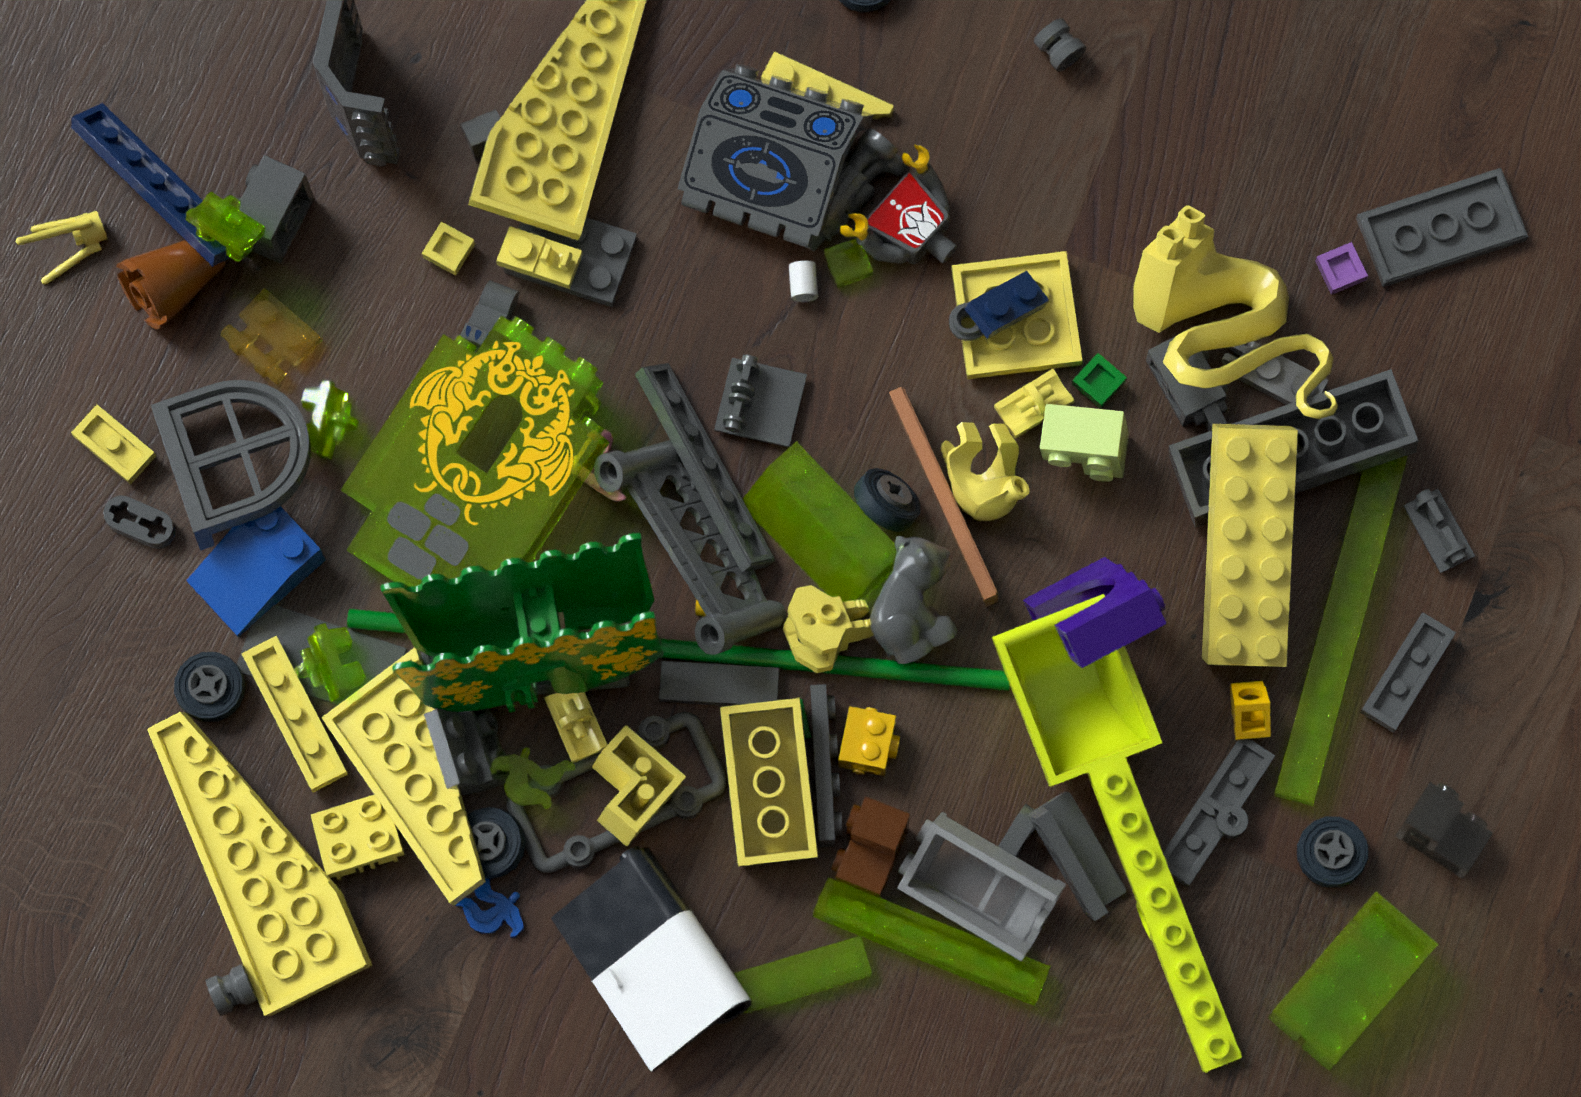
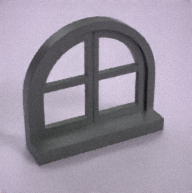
M229 380L214 383L151 405L200 551L215 546L212 534L258 519L282 506L297 491L307 474L311 459V440L306 422L292 400L273 387L254 381ZM231 403H249L263 407L276 415L284 426L243 439ZM224 404L236 442L194 456L182 418ZM290 440L289 457L283 471L269 487L262 491L249 454ZM242 457L255 495L213 510L200 471Z

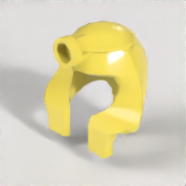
M961 422L957 426L960 434L959 446L954 447L947 440L941 445L942 457L948 470L947 473L956 503L963 512L978 521H992L1007 515L1013 509L1016 502L1024 499L1030 492L1026 481L1019 476H1015L1019 447L1006 424H992L989 426L997 443L998 452L989 469L980 475L971 472L972 460L982 450V440L974 423Z

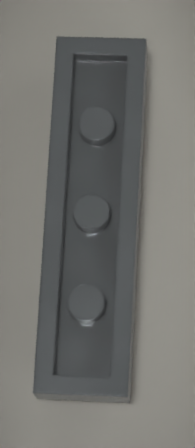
M826 684L810 685L819 848L835 847V836L843 835L841 812H833V797L840 796L839 773H831L830 758H838L837 734H829L828 719H836L835 696H827Z

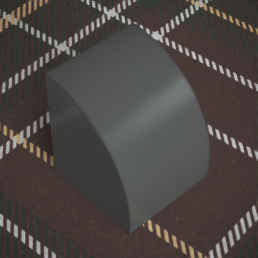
M496 109L460 124L475 161L481 160L487 137L500 119Z

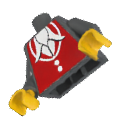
M914 144L915 149L919 153L917 161L913 162L907 153H903L901 158L906 166L916 169L914 174L909 170L867 218L862 214H848L849 218L855 221V230L853 231L851 227L843 225L840 228V232L846 237H857V243L877 261L898 264L907 261L915 265L929 252L944 264L957 249V245L943 235L950 224L949 212L951 208L941 180L932 165L927 164L929 161L928 150L923 146Z

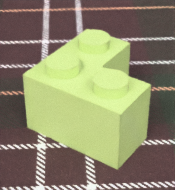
M1046 404L1040 442L1043 460H1048L1049 464L1059 467H1069L1072 463H1082L1084 474L1090 475L1091 479L1109 482L1113 481V477L1123 478L1129 437L1124 411Z

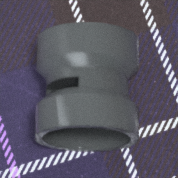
M1063 18L1048 24L1034 39V43L1039 50L1047 52L1050 56V63L1058 72L1074 64L1085 53L1087 48L1079 38H1074L1070 34V26Z
M243 964L231 968L230 973L223 977L215 975L205 980L220 1016L232 1012L234 1006L241 1003L249 1005L258 1001Z

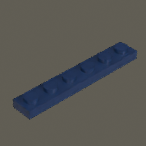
M103 103L72 116L71 128L212 267L243 252L245 241Z

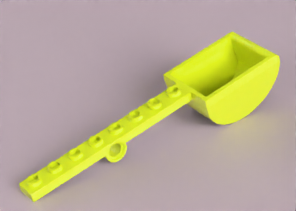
M1102 594L993 636L992 640L1049 786H1054L1084 773H1087L1136 898L1139 917L1148 937L1153 942L1202 1071L1207 1072L1238 1060L1242 1056L1126 760L1128 756L1161 744L1162 740L1125 646L1081 668L1070 659L1055 627V624L1100 601L1105 597Z

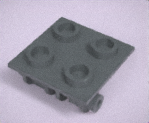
M745 354L742 360L732 358L714 431L790 447L807 374L757 363L758 358L752 355Z

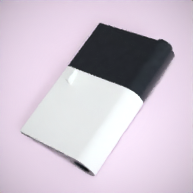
M634 846L620 856V862L553 915L551 919L650 1071L654 1072L713 1024H725L739 1017L750 1007L752 1000L649 847L640 848L639 846Z

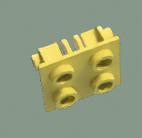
M375 794L311 814L324 870L329 878L336 877L337 880H340L342 876L355 873L356 868L362 873L364 872L363 866L370 864L371 869H375V862H378L379 865L393 860L397 862L398 857L405 855L396 825Z

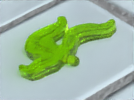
M527 747L522 750L521 756L513 754L500 756L493 760L490 768L491 774H495L497 769L510 773L506 778L504 790L510 800L520 806L543 804L545 809H549L552 805L547 792L529 787L527 773L539 785L547 787L559 781L564 772L575 770V765L567 760L560 762L552 768L541 769L535 762L528 760L530 749Z

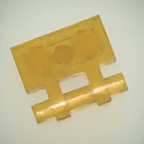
M266 288L238 315L240 320L248 326L244 331L239 332L231 324H228L220 333V336L229 343L230 350L237 356L242 354L254 365V371L263 378L267 376L276 385L281 383L286 377V372L278 366L284 359L297 368L322 341L321 337ZM261 337L273 349L269 353L264 354L253 343Z

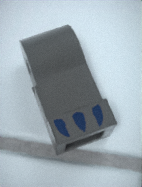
M492 280L488 281L481 294L478 306L476 305L469 322L465 323L460 334L463 348L478 354L499 350L515 312L519 291ZM495 341L498 342L497 349H493Z

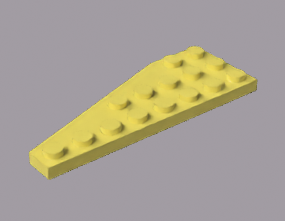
M586 0L490 131L468 205L575 240L580 238L646 0Z

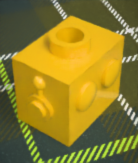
M849 706L838 766L853 770V773L859 775L870 773L885 776L888 758L896 759L899 748L900 736L893 735L896 715L877 712V709L871 707L861 709Z

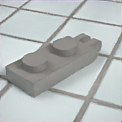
M1252 341L1247 346L1243 344L1228 348L1242 357L1262 345ZM1225 353L1221 361L1227 365L1238 358ZM1280 355L1237 380L1288 405L1296 402L1297 391L1313 372ZM1324 379L1307 398L1323 393L1329 380Z

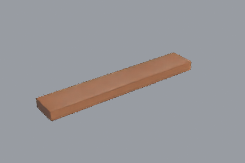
M899 387L889 392L891 402L985 607L997 603L999 599L995 585L905 389Z

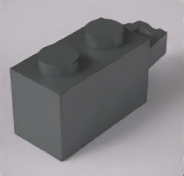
M1175 337L1148 350L1146 362L1182 427L1194 421L1196 426L1204 423L1208 432L1212 431V424H1227L1222 414L1228 411L1225 404V392L1228 391L1227 384L1207 389L1180 384L1163 363L1169 343ZM1208 350L1198 352L1188 359L1191 367L1204 370L1211 369L1207 362V359H1209Z

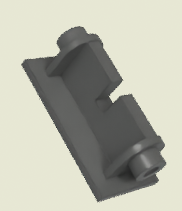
M1438 488L1433 491L1426 489L1416 495L1417 499L1403 505L1440 574L1475 557Z

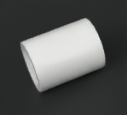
M812 261L791 263L789 265L791 299L796 302H808L817 299L816 264Z

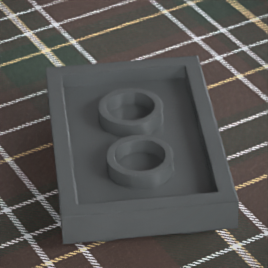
M586 218L581 236L578 240L520 222L518 229L582 250L583 255L570 289L507 268H503L504 273L603 305L614 306L638 239L637 233Z

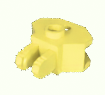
M812 585L796 588L788 606L787 612L789 615L783 627L795 660L816 673L830 671L839 652L847 650L850 642L874 636L870 627V619L858 620L862 619L870 611L866 601L857 599L856 601L842 602L840 596L832 598Z

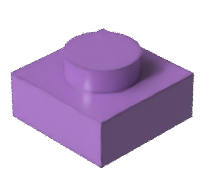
M1352 242L1316 257L1315 262L1331 295L1367 280L1368 275Z

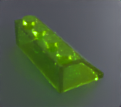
M797 441L766 468L743 498L747 509L755 521L814 583L832 598L840 596L842 602L856 601L857 599L863 600L893 571L896 556L895 543L875 522L865 515L852 498Z

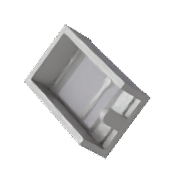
M944 812L934 822L927 819L916 837V840L921 843L916 854L909 852L899 868L898 873L902 874L903 878L897 888L1022 961L1031 949L1066 884L1059 879L1057 881L946 817L947 814Z

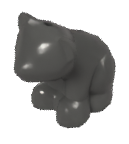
M896 536L894 544L896 556L893 571L886 580L872 607L870 627L875 639L884 648L888 657L894 655L899 664H906L927 655L933 647L953 639L958 633V628L949 616H940L934 607L927 606L923 593L940 581L948 571L952 558L950 550L923 538Z

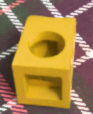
M1263 681L1231 683L1230 701L1235 739L1271 737L1270 701Z

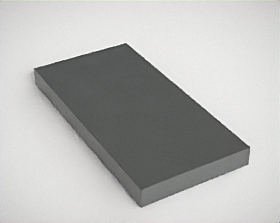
M1501 168L1357 214L1356 217L1382 287L1524 242L1528 238Z

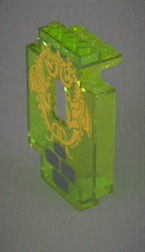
M501 315L476 354L474 352L478 347L465 338L457 335L455 340H452L443 334L341 489L342 492L372 511L348 546L347 551L392 581L403 582L408 586L420 585L422 578L431 574H443L447 578H457L461 575L463 569L470 566H482L486 570H496L500 568L501 562L509 558H522L526 562H532L594 468L596 459L603 454L610 443L601 435L604 430L602 426L586 416L581 422L579 421L585 411L594 416L602 404L596 397V394L603 385V382L595 375L598 368L581 357H578L574 362L564 356L566 348L548 336L542 342L531 335L535 328L517 316L511 322ZM502 396L513 397L520 403L522 408L521 422L488 473H486L457 453L490 403Z

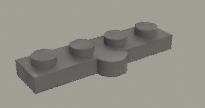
M1238 739L1163 852L1172 878L1188 888L1222 836L1234 839L1245 832L1248 825V816L1242 809V806L1273 761L1274 754L1251 739Z

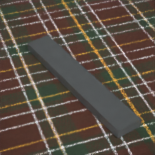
M669 363L642 367L635 373V376L741 572L768 567L775 561L774 556Z

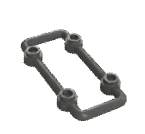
M681 712L667 719H663L660 716L647 717L641 722L639 731L636 734L652 748L660 749L669 742L671 733L687 727L712 783L699 789L692 786L678 788L672 795L671 802L664 804L639 833L676 816L686 820L697 817L701 813L704 803L719 797L727 788L728 780L723 766L701 720L693 713ZM601 752L573 764L570 762L559 768H555L552 765L539 766L534 770L531 781L516 787L508 795L506 802L508 812L517 819L523 828L526 841L525 849L537 870L544 873H552L569 865L575 869H584L593 863L597 852L621 842L609 831L590 839L577 835L566 841L562 852L547 858L522 804L524 800L535 795L545 799L557 796L561 792L564 782L592 770V766Z

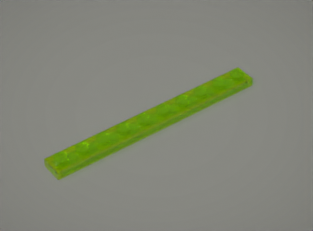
M1409 455L1363 470L1276 786V797L1310 806L1314 805Z

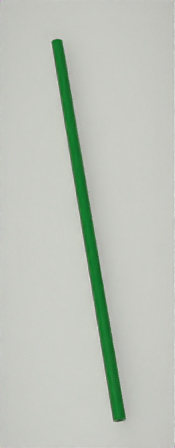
M349 609L347 628L406 633L396 615L392 612ZM661 638L663 656L661 658L814 672L797 662L791 650L733 645L728 651L709 655L699 647L696 641ZM843 655L837 656L832 670L820 672L1009 691L1010 689L1006 673L1001 670L917 662L899 664L896 660Z

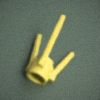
M96 210L73 218L34 225L31 227L33 233L17 238L16 243L22 245L72 232L77 246L85 243V248L41 279V283L46 285L88 255L101 251L99 242L108 238Z

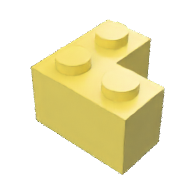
M627 725L605 747L592 766L595 771L620 791L606 806L597 821L623 844L628 846L686 778L683 773Z

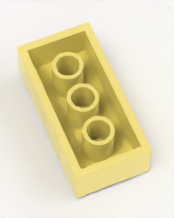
M800 698L720 707L738 866L818 858Z

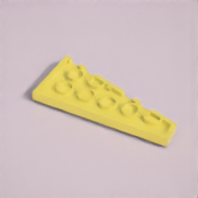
M413 648L395 662L414 661L419 665H424L420 650ZM391 665L324 715L322 719L449 903L456 905L485 883L486 880L460 790L446 788L424 714L435 709L424 705L410 687L393 672Z

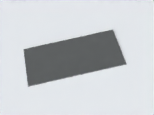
M274 605L250 627L241 653L277 636L307 695L339 705L403 657L407 648ZM240 654L237 665L242 674L253 677L242 654Z

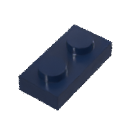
M1026 270L969 301L965 310L988 339L1043 309L1049 302V299Z

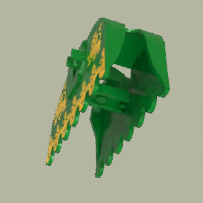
M641 533L622 536L618 544L614 546H604L601 542H588L580 546L579 551L575 554H565L561 550H549L543 552L538 561L530 563L522 558H509L501 562L500 568L496 570H486L482 566H470L463 569L461 575L457 578H447L443 574H431L422 578L421 584L417 586H408L403 582H391L381 585V592L414 648L428 656L434 657L433 663L429 665H419L414 661H404L393 664L392 670L410 687L424 705L434 709L465 712L507 704L509 712H515L513 702L517 701L521 705L527 704L529 709L535 708L534 702H538L537 682L550 680L554 691L560 694L589 692V689L623 679L663 656L661 637L658 636L656 630L655 613L648 612L655 600L650 574L642 551ZM558 612H563L566 629L561 630ZM632 621L631 623H629V624H627V625H619V624H623V623ZM592 629L590 632H587V633H581V631H580V630Z

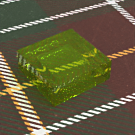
M857 238L824 250L825 259L837 288L873 275V269L867 254L857 243Z

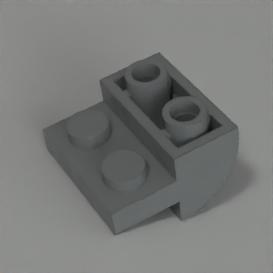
M489 708L465 712L435 709L424 714L447 789L460 790L461 796L486 791L512 781L508 770L510 767L509 758L501 748L497 735L498 723Z

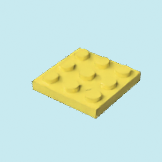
M1066 251L952 265L957 306L962 303H969V301L1026 270L1049 299V302L1043 309L988 339L983 334L974 341L962 340L967 379L1082 365L1083 360ZM964 318L961 321V325L969 329L975 326V322L971 318Z

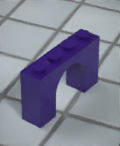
M1106 557L1023 599L1032 621H1035L1099 595H1105L1104 598L1095 604L1055 624L1070 659L1081 668L1167 624L1161 612L1166 607L1157 589H1150L1143 579L1137 580L1133 572L1127 573L1121 564L1116 565Z

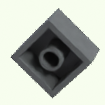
M263 155L259 165L254 164L251 167L245 182L247 188L242 198L237 197L232 203L228 218L230 219L229 222L232 229L245 241L244 248L281 264L314 200V195L304 172Z

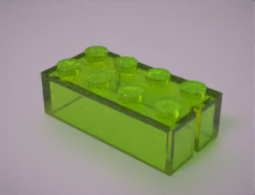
M1375 892L1351 922L1347 924L1277 1005L1268 1018L1295 1042L1300 1036L1303 1037L1306 1042L1302 1048L1330 1071L1436 948L1438 943L1378 892Z

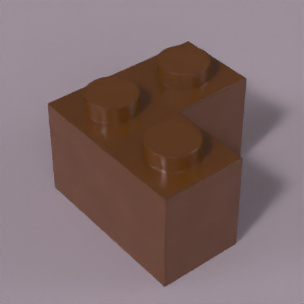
M866 796L862 806L854 804L846 827H848L846 834L850 835L847 850L839 848L831 870L837 872L835 877L836 884L880 901L909 830L910 814Z

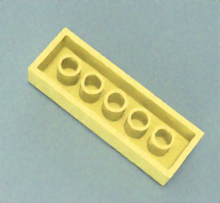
M1212 424L1202 659L1208 665L1287 666L1298 430L1292 426Z

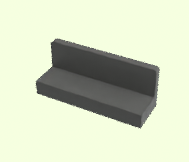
M1064 791L1027 815L1084 914L1096 921L1108 913L1105 905L1126 892V888L1070 792Z

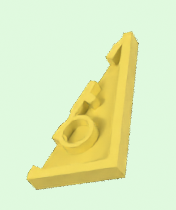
M777 52L773 53L761 78L771 80V76L786 78L794 82L792 88L806 92L807 87L829 93L828 100L840 104L842 99L861 103L864 105V112L873 114L872 119H879L884 116L891 117L894 111V105Z

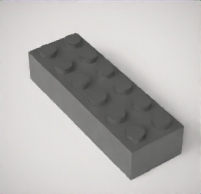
M1391 369L1327 391L1334 396L1338 404L1334 415L1322 419L1307 417L1303 415L1296 406V402L1233 423L1239 425L1292 426L1298 430L1295 494L1416 453L1418 446L1417 435ZM1325 392L1307 398L1309 406L1319 410L1330 408L1332 403L1324 394ZM1212 431L1169 445V458L1195 528L1208 524Z

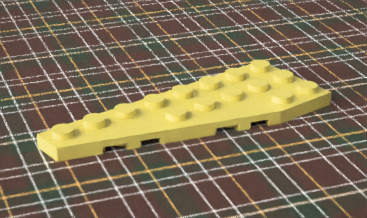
M178 712L148 728V733L264 1016H272L372 966L343 893L192 718L185 712Z

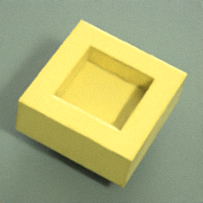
M441 221L424 248L422 256L424 259L456 276L475 246V241L473 238Z

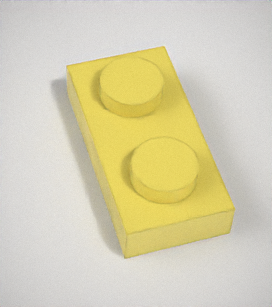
M96 405L71 432L74 438L130 485L156 457L154 451L99 405Z

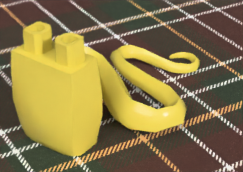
M1186 205L1178 212L1177 219L1169 226H1164L1157 233V238L1143 250L1134 283L1133 308L1137 322L1160 333L1176 322L1226 304L1243 303L1252 307V310L1229 319L1195 326L1178 334L1169 343L1163 360L1165 366L1180 384L1207 389L1229 384L1284 353L1304 349L1315 353L1320 361V365L1297 391L1296 406L1304 416L1322 419L1334 415L1338 404L1334 396L1327 391L1324 394L1332 403L1330 408L1319 410L1311 408L1307 403V397L1331 373L1333 356L1326 344L1309 334L1278 338L1221 368L1204 370L1190 366L1188 362L1189 357L1198 352L1240 346L1271 336L1286 323L1289 295L1287 286L1277 270L1256 261L1229 257L1217 253L1213 243L1214 229L1204 224L1205 214Z

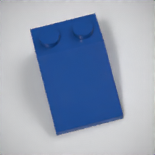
M280 506L263 517L232 527L186 581L235 635L240 637L268 610L325 562L326 559L316 543Z

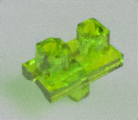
M210 192L197 207L191 208L186 212V221L196 227V235L206 242L217 240L226 246V255L235 261H241L251 252L253 245L265 235L266 228L240 211V200L233 195L222 199L213 192Z
M326 380L321 381L320 387L305 388L301 402L302 408L308 412H313L311 422L306 423L311 440V451L321 458L332 459L336 441H343L345 430L356 431L359 421L349 416L352 404L347 402L349 394L336 388L334 382Z
M326 623L316 625L314 627L315 632L307 638L310 647L300 651L303 663L295 668L297 678L309 677L313 688L324 684L332 703L342 700L348 690L361 685L365 680V674L358 661L341 665L338 654L350 651L352 648V639L347 627L328 629Z

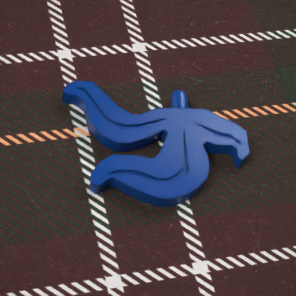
M485 878L486 882L475 889L474 892L481 901L496 904V906L481 911L479 906L470 898H464L455 905L456 907H463L470 927L479 933L493 934L502 926L503 921H506L513 929L510 934L511 938L517 937L524 930L519 909L514 905L519 899L520 894L514 892L507 899L503 894L494 892L491 889L490 879Z

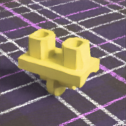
M1051 369L994 404V408L1016 439L1043 422L1046 404L1070 406L1074 403V399L1063 386L1055 370Z
M585 692L579 694L556 693L544 697L572 764L605 749L608 744Z

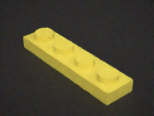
M275 636L241 653L312 792L348 775L278 637Z

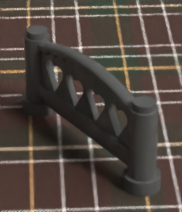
M670 440L626 453L611 451L601 454L596 459L594 465V474L598 484L608 492H615L625 488L629 490L705 612L706 616L700 618L695 627L696 641L705 653L716 655L728 651L736 642L774 630L782 625L786 619L784 606L778 601H767L755 570L741 572L687 470L681 464L682 461ZM665 479L675 484L676 492L683 497L685 503L663 497L659 491ZM685 511L695 516L696 524L703 529L705 535L682 529L680 522ZM705 543L715 548L716 556L723 561L725 567L702 561L700 554ZM726 575L735 580L736 588L743 593L745 600L722 593L720 587Z

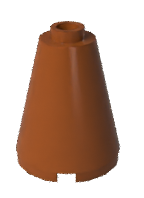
M186 240L124 259L117 264L116 268L123 269L117 276L131 305L136 311L143 308L150 316L144 321L152 328L160 329L225 266V261L212 267Z

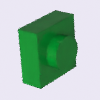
M1097 353L1072 380V385L1097 407L1102 409L1124 385L1127 377Z

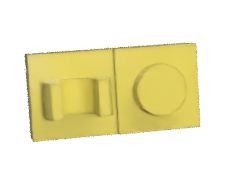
M509 226L496 261L498 266L570 289L583 253L582 250Z

